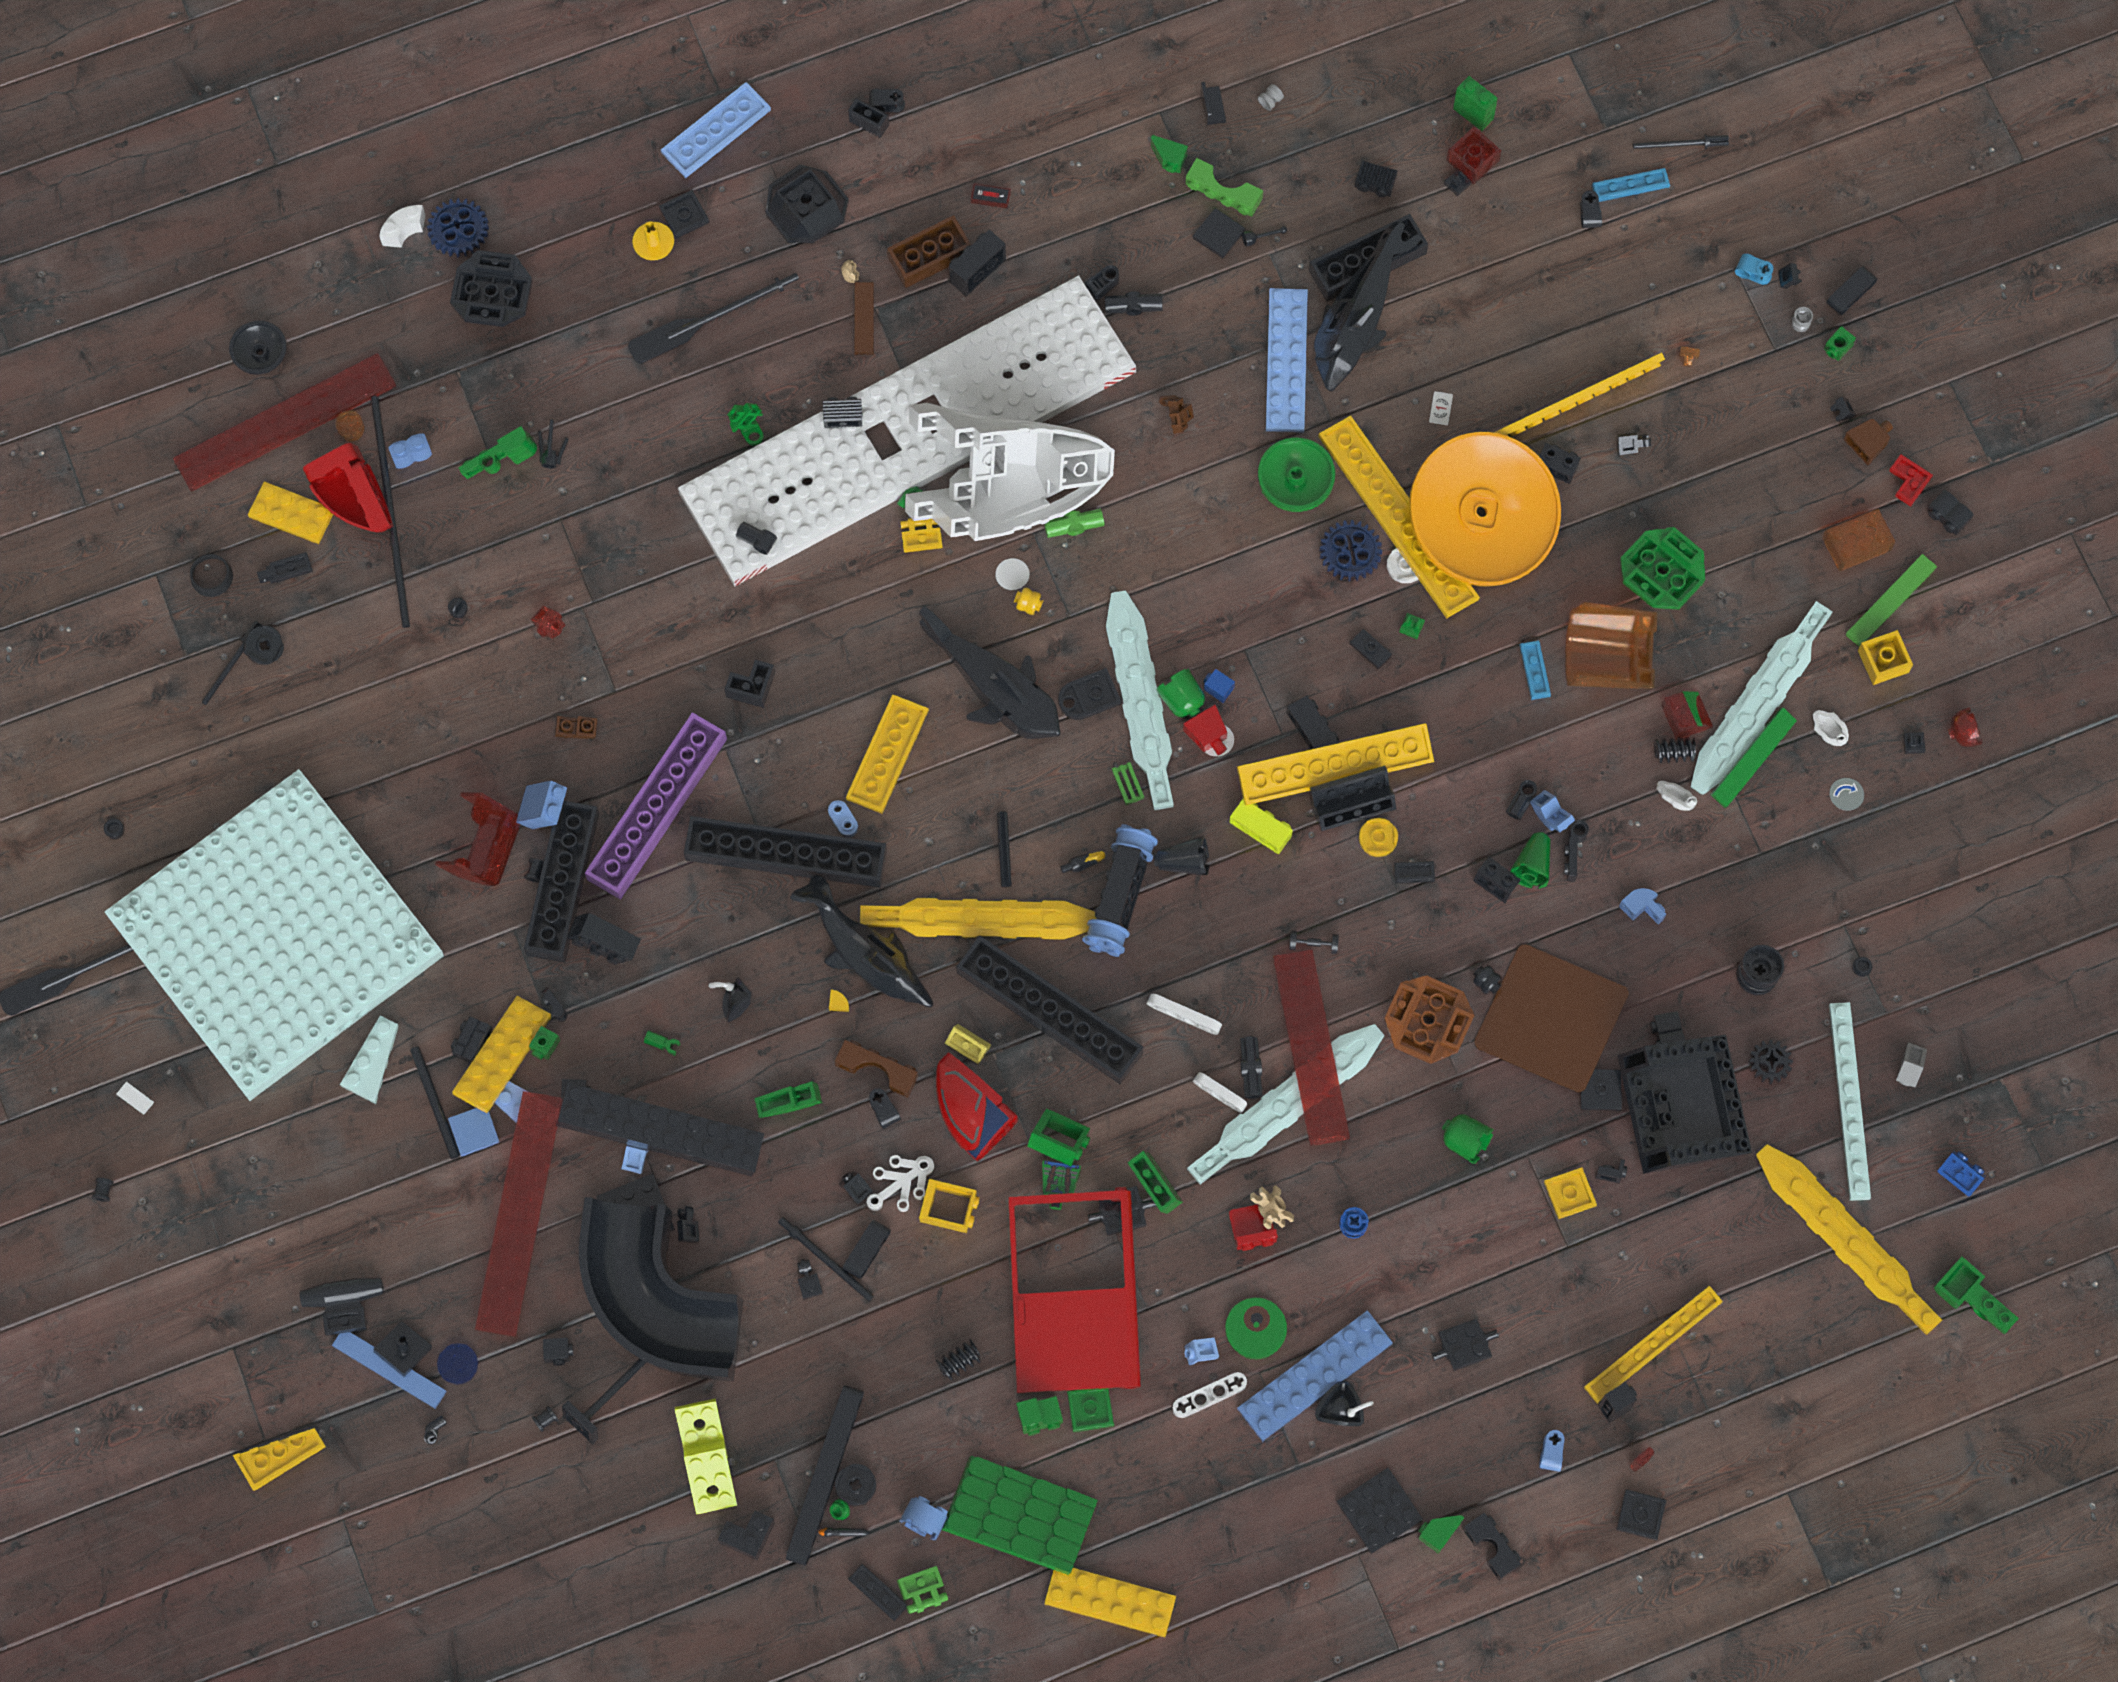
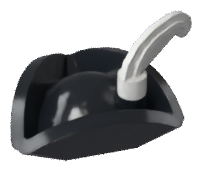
M739 977L735 979L734 983H709L710 988L725 987L726 992L723 997L722 1009L728 1023L744 1013L750 1006L753 995L752 991Z
M1339 1381L1323 1396L1316 1409L1315 1417L1318 1421L1329 1424L1361 1426L1364 1423L1363 1408L1372 1406L1374 1402L1369 1401L1361 1404L1358 1394L1351 1384L1347 1381Z

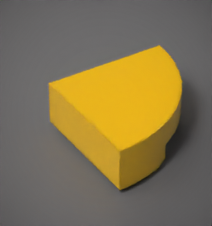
M831 990L829 1011L849 1012V1004L845 996L836 990Z

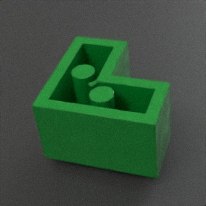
M1057 1396L1040 1401L1033 1398L1016 1403L1023 1434L1028 1433V1436L1040 1433V1430L1048 1428V1430L1057 1429L1063 1423Z

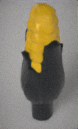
M1089 852L1084 855L1075 856L1069 860V863L1060 866L1061 872L1066 873L1071 870L1072 872H1081L1098 864L1099 861L1105 858V852Z

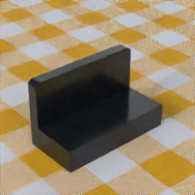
M1201 82V97L1207 125L1225 123L1226 117L1219 86L1206 88L1205 82Z

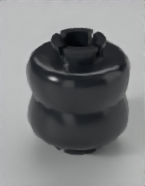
M1490 965L1486 967L1480 966L1473 974L1475 975L1473 983L1484 994H1489L1490 992L1494 994L1502 986L1500 984L1502 976L1495 972Z

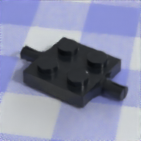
M1137 1186L1127 1188L1128 1191H1131L1133 1229L1146 1227L1145 1209L1156 1207V1204L1152 1199L1143 1201L1139 1196ZM1098 1200L1099 1212L1087 1214L1089 1223L1101 1220L1105 1226L1107 1236L1122 1232L1121 1202Z
M1476 1318L1438 1332L1442 1349L1431 1353L1433 1361L1445 1357L1450 1362L1453 1371H1457L1492 1358L1488 1341L1499 1338V1334L1496 1329L1484 1333Z

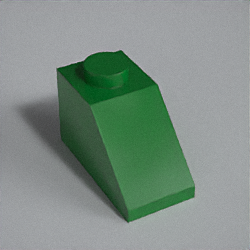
M1152 135L1151 148L1162 168L1170 173L1176 172L1180 174L1188 154V146Z
M1458 1515L1432 1519L1429 1524L1425 1522L1418 1531L1421 1533L1419 1540L1439 1554L1462 1523L1464 1517Z

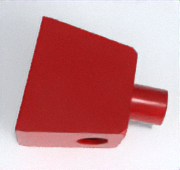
M1215 705L1183 723V731L1203 752L1213 748L1217 755H1221L1227 750L1222 741L1227 739L1228 732Z

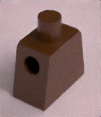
M1870 419L1847 431L1844 441L1868 466L1888 445L1890 436L1887 433L1893 429V426L1888 420L1879 425L1875 419Z

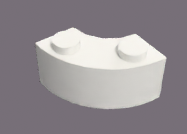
M407 206L393 213L381 228L379 237L382 245L402 247L404 240L408 236L423 232L425 222L423 206Z

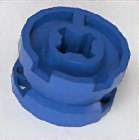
M1357 1207L1346 1209L1341 1215L1339 1222L1343 1235L1352 1239L1364 1235L1368 1227V1216L1365 1211Z

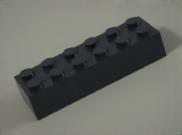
M1411 214L1310 261L1309 273L1326 302L1340 294L1348 281L1376 249L1383 232L1394 222H1402L1405 225L1401 235L1402 240L1412 234H1418L1422 239L1409 251L1393 255L1390 271L1427 254L1428 243Z

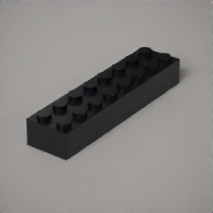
M563 801L557 825H552L524 945L526 956L566 962L570 939L567 938V935L577 914L585 872L599 818L597 806Z

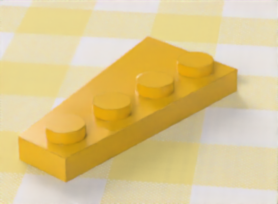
M313 1428L289 1436V1438L277 1440L241 1454H235L233 1457L251 1488L255 1491L326 1446L316 1429Z

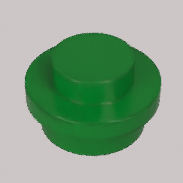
M837 1499L830 1507V1514L836 1520H844L849 1516L850 1509L844 1500Z

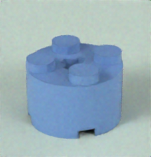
M922 1496L911 1498L899 1521L901 1523L906 1522L904 1526L925 1537L926 1533L932 1535L930 1539L936 1541L948 1518L946 1516L948 1511L939 1506L935 1508L929 1505L930 1501Z

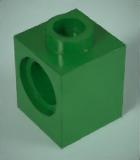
M1841 326L1827 341L1824 350L1829 357L1839 361L1854 345L1856 337ZM1835 343H1840L1843 347H1837Z

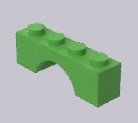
M1196 158L1186 175V185L1190 189L1198 190L1208 198H1215L1221 201L1223 205L1237 209L1243 215L1252 217L1263 199V190L1247 182L1237 188H1227L1220 185L1214 178L1213 166Z

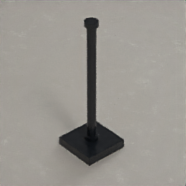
M639 1358L585 1413H581L567 1401L562 1406L563 1418L593 1445L598 1440V1429L590 1422V1418L646 1362Z

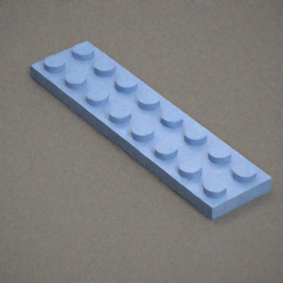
M1270 288L1266 431L1304 433L1308 289Z

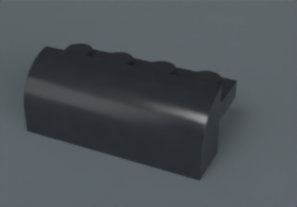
M1386 766L1310 787V801L1321 831L1397 809L1395 795L1389 784Z

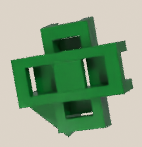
M753 403L734 405L727 414L731 422L732 432L735 433L737 429H740L741 434L749 445L756 446L762 443L764 435L758 422L755 420L757 416L763 415L760 407ZM752 433H758L760 438L757 441H751L749 436Z

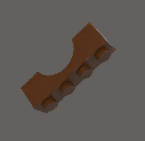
M854 1040L850 1042L844 1041L835 1059L836 1067L855 1074L864 1067H877L887 1074L890 1091L909 1098L918 1079V1072H916L914 1067L905 1064V1066L898 1064V1061L890 1056H887V1058L880 1056V1053L872 1048L864 1049L860 1043Z

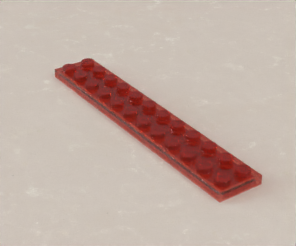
M377 353L177 455L173 460L192 492L371 400L372 396L381 395L396 387V384Z
M525 1091L522 1093L475 1326L476 1331L516 1337L558 1129L555 1125L562 1101L561 1097Z

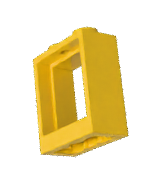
M929 1179L919 1216L920 1222L967 1233L968 1228L973 1227L975 1216H972L973 1209L978 1208L980 1197H977V1190ZM936 1190L970 1198L963 1224L930 1217Z

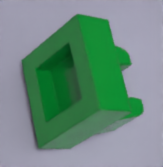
M1407 613L1399 632L1418 639L1425 620Z

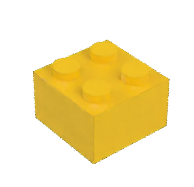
M1898 630L1862 642L1858 649V653L1873 685L1907 674L1913 666Z

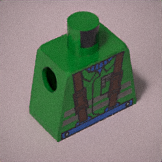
M1043 1160V1195L1074 1193L1081 1174V1166H1069L1060 1162ZM1050 1203L1049 1208L1054 1210H1061L1062 1203Z

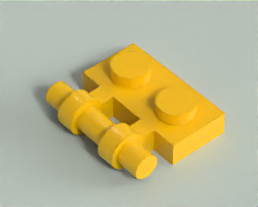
M908 518V521H900L901 529L909 528V531L902 532L904 553L943 548L940 527L932 528V525H938L933 519L914 521L912 518ZM926 526V529L915 530V527Z

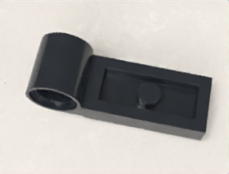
M1577 820L1572 824L1569 832V842L1564 845V856H1568L1567 863H1564V875H1567V881L1575 882L1577 878L1578 843L1585 841L1589 831L1588 824L1582 820ZM1581 829L1584 834L1578 835L1574 830Z

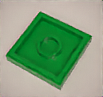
M1108 1388L1067 1391L1073 1432L1114 1427Z

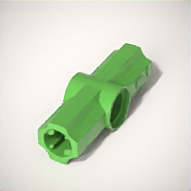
M1101 509L1082 513L1080 511H1071L1063 517L1049 520L1044 525L1048 538L1064 534L1075 536L1083 533L1085 530L1104 526V519Z

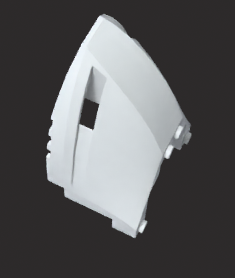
M931 403L909 405V424L917 432L937 430L955 448L971 446L970 468L959 469L950 478L949 488L906 494L905 512L914 521L933 519L950 537L969 535L974 541L1012 534L1020 529L1027 530L1034 525L1045 524L1049 520L1062 517L1081 506L1096 495L1113 476L1115 450L1097 436L1081 430L1041 422L969 413ZM1079 487L1077 490L1051 504L1046 500V498L1064 489Z

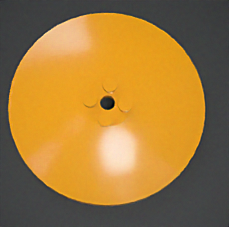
M1474 432L1460 435L1445 442L1426 458L1412 484L1409 499V515L1413 533L1420 548L1427 558L1442 572L1467 584L1498 586L1511 583L1529 574L1546 558L1558 535L1561 521V503L1557 485L1551 472L1534 451L1509 436L1492 432ZM1478 507L1485 509L1484 517H1480L1477 514L1476 510Z

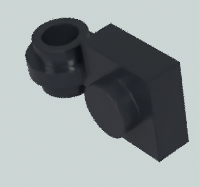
M801 1259V1262H798L797 1265L800 1275L805 1274V1277L798 1279L803 1300L822 1295L823 1292L817 1273L809 1276L808 1272L812 1271L809 1259Z

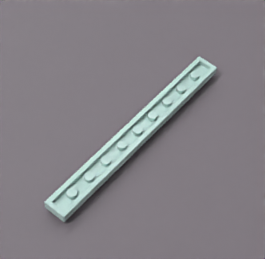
M1850 1002L1830 1003L1829 1012L1849 1201L1870 1200L1871 1193Z

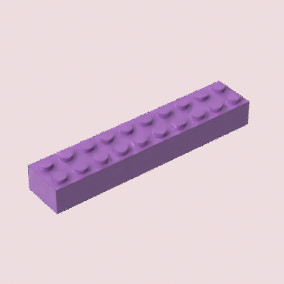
M691 713L586 870L585 876L589 882L621 900L726 742L727 736L725 731L698 715Z

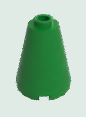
M1543 832L1532 834L1511 867L1510 872L1521 879L1519 885L1527 888H1532L1533 885L1539 886L1538 889L1547 886L1550 875L1551 840L1547 834Z

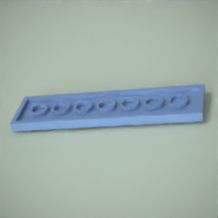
M1367 1310L1240 1405L1237 1410L1263 1442L1323 1397L1334 1384L1347 1379L1391 1346L1393 1342Z

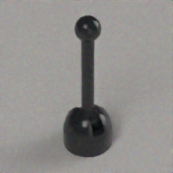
M1282 226L1280 229L1257 235L1253 231L1242 232V240L1245 247L1252 246L1256 243L1257 238L1277 233L1285 234L1287 228Z

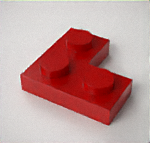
M1900 454L1889 472L1905 481L1895 497L1910 507L1933 477V474Z

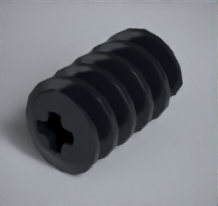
M1689 737L1685 738L1684 743L1682 738H1677L1676 743L1673 738H1670L1668 743L1665 738L1661 740V743H1659L1658 739H1654L1655 759L1658 758L1659 762L1662 763L1663 758H1666L1667 762L1670 763L1671 757H1674L1675 762L1678 763L1679 757H1682L1683 762H1686L1687 756H1689L1691 762H1694L1696 756L1695 737H1693L1692 743Z
M969 1339L970 1346L966 1342L962 1343L963 1350L958 1346L955 1347L956 1354L949 1351V1358L942 1355V1363L935 1359L944 1377L953 1380L952 1373L954 1372L957 1376H960L959 1369L961 1368L966 1372V1364L973 1368V1360L981 1363L980 1354L971 1339Z

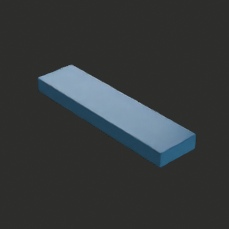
M1665 168L1592 183V189L1598 194L1599 202L1670 187Z

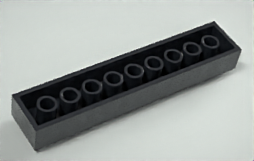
M690 816L684 849L686 861L807 878L821 875L828 881L879 888L882 885L887 855L886 843Z
M981 936L977 938L956 967L957 974L1120 1085L1143 1054L1144 1047Z
M567 1083L565 1086L555 1125L751 1177L756 1171L764 1133L572 1083Z

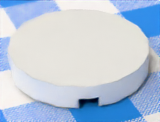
M1395 548L1387 559L1389 575L1400 583L1417 581V576L1398 549Z

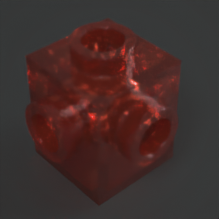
M542 606L530 619L537 627L536 631L538 634L552 639L560 635L566 625L561 620L563 617L560 613L545 606Z

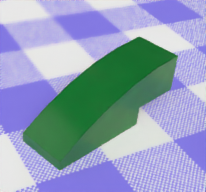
M813 1081L796 1087L789 1086L754 1098L759 1118L784 1114L822 1103L818 1084Z

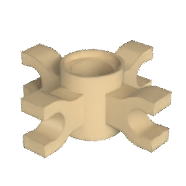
M1276 1185L1273 1187L1271 1194L1263 1187L1259 1188L1261 1196L1256 1195L1254 1192L1250 1194V1199L1254 1203L1259 1204V1211L1264 1218L1263 1225L1267 1229L1271 1228L1273 1221L1281 1228L1285 1226L1284 1219H1288L1290 1222L1294 1221V1215L1285 1210V1202L1280 1197L1281 1189Z

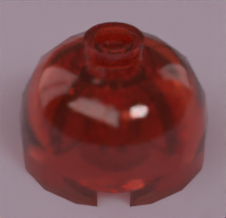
M1971 707L1958 711L1952 717L1951 728L1948 729L1951 740L1956 739L1958 744L1963 747H1974L1983 744L1982 739L1978 740L1980 738V730L1973 713L1969 714Z

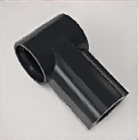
M744 521L739 525L736 533V538L752 545L755 550L764 555H768L777 540V536L766 529L760 530Z
M1525 780L1520 784L1517 793L1506 810V813L1515 820L1521 821L1530 805V801L1536 796L1537 786L1533 781ZM1528 787L1533 792L1527 795L1522 790Z

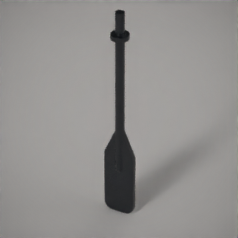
M797 273L781 280L776 277L774 278L775 283L701 318L675 319L631 340L628 344L629 351L637 363L647 362L687 343L704 324L776 290H779L781 293L784 291V286L799 280Z
M127 944L79 967L49 969L0 992L2 1009L7 1015L13 1016L61 994L80 974L133 951V949Z

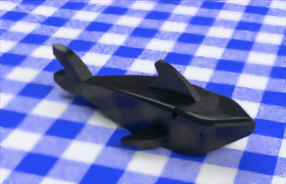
M1402 222L1392 223L1383 232L1376 249L1348 281L1332 306L1327 304L1324 308L1322 325L1316 335L1314 349L1318 370L1325 388L1329 391H1334L1351 373L1364 351L1377 345L1386 336L1385 330H1377L1376 327L1382 314L1387 294L1393 255L1409 251L1422 239L1418 234H1412L1402 240L1401 235L1405 226Z
M926 606L919 611V615L922 618L919 624L936 644L945 650L973 692L985 705V707L967 714L968 721L989 725L1002 722L1012 732L1026 739L1059 737L1061 735L1056 704L1036 684V674L1029 655L1025 656L1019 670L1003 658L952 634L949 628Z

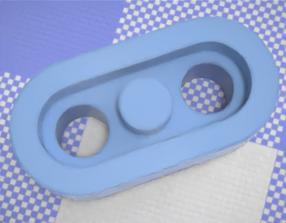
M833 801L828 807L831 820L842 836H854L858 831L856 819L843 801ZM840 807L841 811L835 812L834 809ZM850 823L851 827L845 828L844 825Z

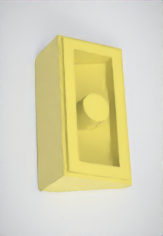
M959 1024L953 1027L945 1042L946 1045L977 1064L981 1062L991 1044Z

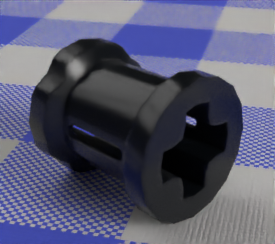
M530 858L528 861L530 863L527 874L524 875V879L539 883L544 861Z
M95 1178L97 1184L95 1193L91 1198L97 1201L109 1202L110 1187L114 1181L107 1178Z
M549 1406L539 1415L531 1417L541 1432L552 1422L559 1421Z

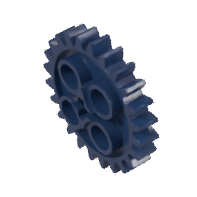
M457 198L456 203H453L451 199L448 205L442 202L443 208L436 206L437 213L431 212L433 218L428 219L430 225L427 226L428 231H430L428 236L431 238L432 245L435 244L436 250L441 249L442 254L448 251L449 257L456 253L457 258H459L460 253H463L466 257L467 251L474 254V247L480 249L479 243L485 244L483 237H488L487 230H489V226L487 223L489 222L487 217H485V212L481 211V207L479 205L475 207L474 201L468 204L467 199H465L461 203L460 199ZM465 215L469 216L466 219H461ZM446 220H450L447 224L443 223ZM468 232H474L472 235H466ZM449 237H455L453 240H447Z
M1344 520L1343 526L1336 523V529L1330 526V533H1324L1325 539H1321L1320 543L1323 546L1319 548V551L1323 552L1320 554V559H1325L1322 564L1323 566L1329 565L1327 572L1334 570L1333 577L1340 574V580L1347 576L1348 581L1351 580V577H1355V580L1358 581L1359 575L1365 579L1366 572L1372 574V568H1378L1376 562H1381L1379 555H1382L1383 550L1379 548H1381L1382 542H1377L1379 535L1373 536L1374 529L1368 531V524L1361 527V521L1354 525V520H1351L1350 525H1348ZM1346 535L1350 538L1351 550L1354 551L1353 559L1356 566L1352 565L1351 552L1348 550L1349 543ZM1359 537V538H1361L1363 541H1362V542H1355V541H1354V538ZM1341 541L1344 545L1337 546L1335 542ZM1364 555L1367 559L1360 560L1358 556ZM1346 559L1348 563L1342 564L1339 560Z

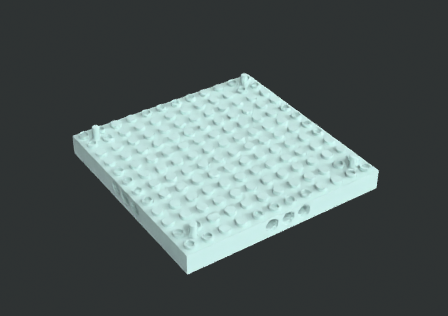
M299 769L104 911L249 1101L444 956L439 946Z

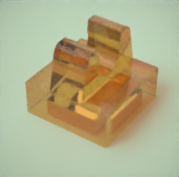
M1681 346L1679 356L1684 357L1683 366L1691 367L1693 358L1698 359L1700 355V349Z

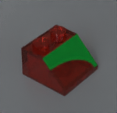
M1682 691L1664 698L1661 706L1676 740L1677 738H1685L1713 727L1698 692Z

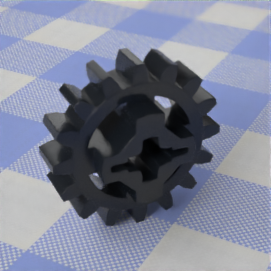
M1769 1040L1768 1044L1762 1041L1760 1043L1761 1047L1755 1045V1051H1751L1749 1055L1752 1058L1748 1061V1064L1753 1065L1750 1071H1756L1754 1077L1761 1076V1082L1768 1079L1769 1084H1772L1774 1079L1777 1083L1781 1081V1077L1786 1079L1788 1076L1786 1072H1791L1792 1070L1788 1065L1793 1063V1060L1788 1059L1792 1053L1785 1052L1787 1046L1781 1048L1780 1041L1775 1045L1772 1040ZM1766 1050L1764 1056L1758 1057L1761 1052ZM1769 1057H1770L1771 1061L1774 1063L1773 1066H1772V1068H1771V1065H1770V1061H1767V1060L1769 1059ZM1783 1067L1780 1072L1775 1073L1777 1068Z

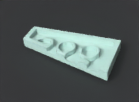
M382 1016L378 1018L340 1083L341 1087L375 1104L377 1103V1096L398 1031V1024Z

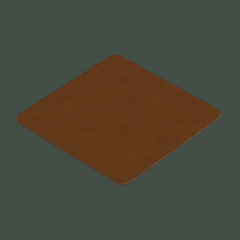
M1521 945L1514 955L1501 983L1502 986L1489 1008L1474 1044L1477 1049L1575 1092H1582L1587 1087L1628 998L1629 991L1623 985L1532 946Z

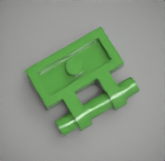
M937 1566L897 1580L903 1599L912 1598L913 1604L906 1606L909 1614L923 1612L925 1608L931 1606H940L942 1602L948 1600L946 1593L938 1594L937 1591L938 1588L944 1586ZM929 1592L931 1598L921 1601L919 1595Z

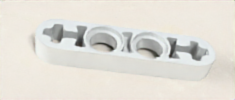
M1150 994L1147 1005L1211 1034L1218 1035L1222 1024L1217 1020L1157 994Z
M1236 1372L1177 1399L1173 1403V1413L1178 1418L1190 1416L1242 1392L1246 1388L1247 1379L1244 1374ZM1236 1377L1238 1380H1243L1241 1382V1387L1234 1385L1230 1388L1232 1391H1228V1386L1225 1383L1226 1381H1228V1385L1234 1383V1378ZM1222 1386L1225 1389L1224 1395L1216 1396L1213 1393L1214 1387ZM1203 1394L1206 1397V1402L1203 1405H1198L1194 1400L1196 1395ZM1191 1398L1194 1409H1191L1190 1405L1185 1408V1413L1176 1410L1179 1403L1183 1406L1189 1404L1187 1399Z

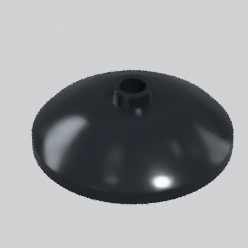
M252 321L242 325L235 331L229 344V353L233 363L243 372L254 375L265 374L277 368L284 360L287 351V342L283 332L276 325L267 321Z

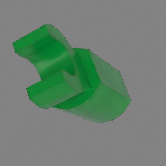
M650 1030L647 1031L644 1038V1043L661 1050L666 1049L673 1056H676L677 1053L670 1049L671 1046L681 1045L676 1039L668 1040L667 1037Z

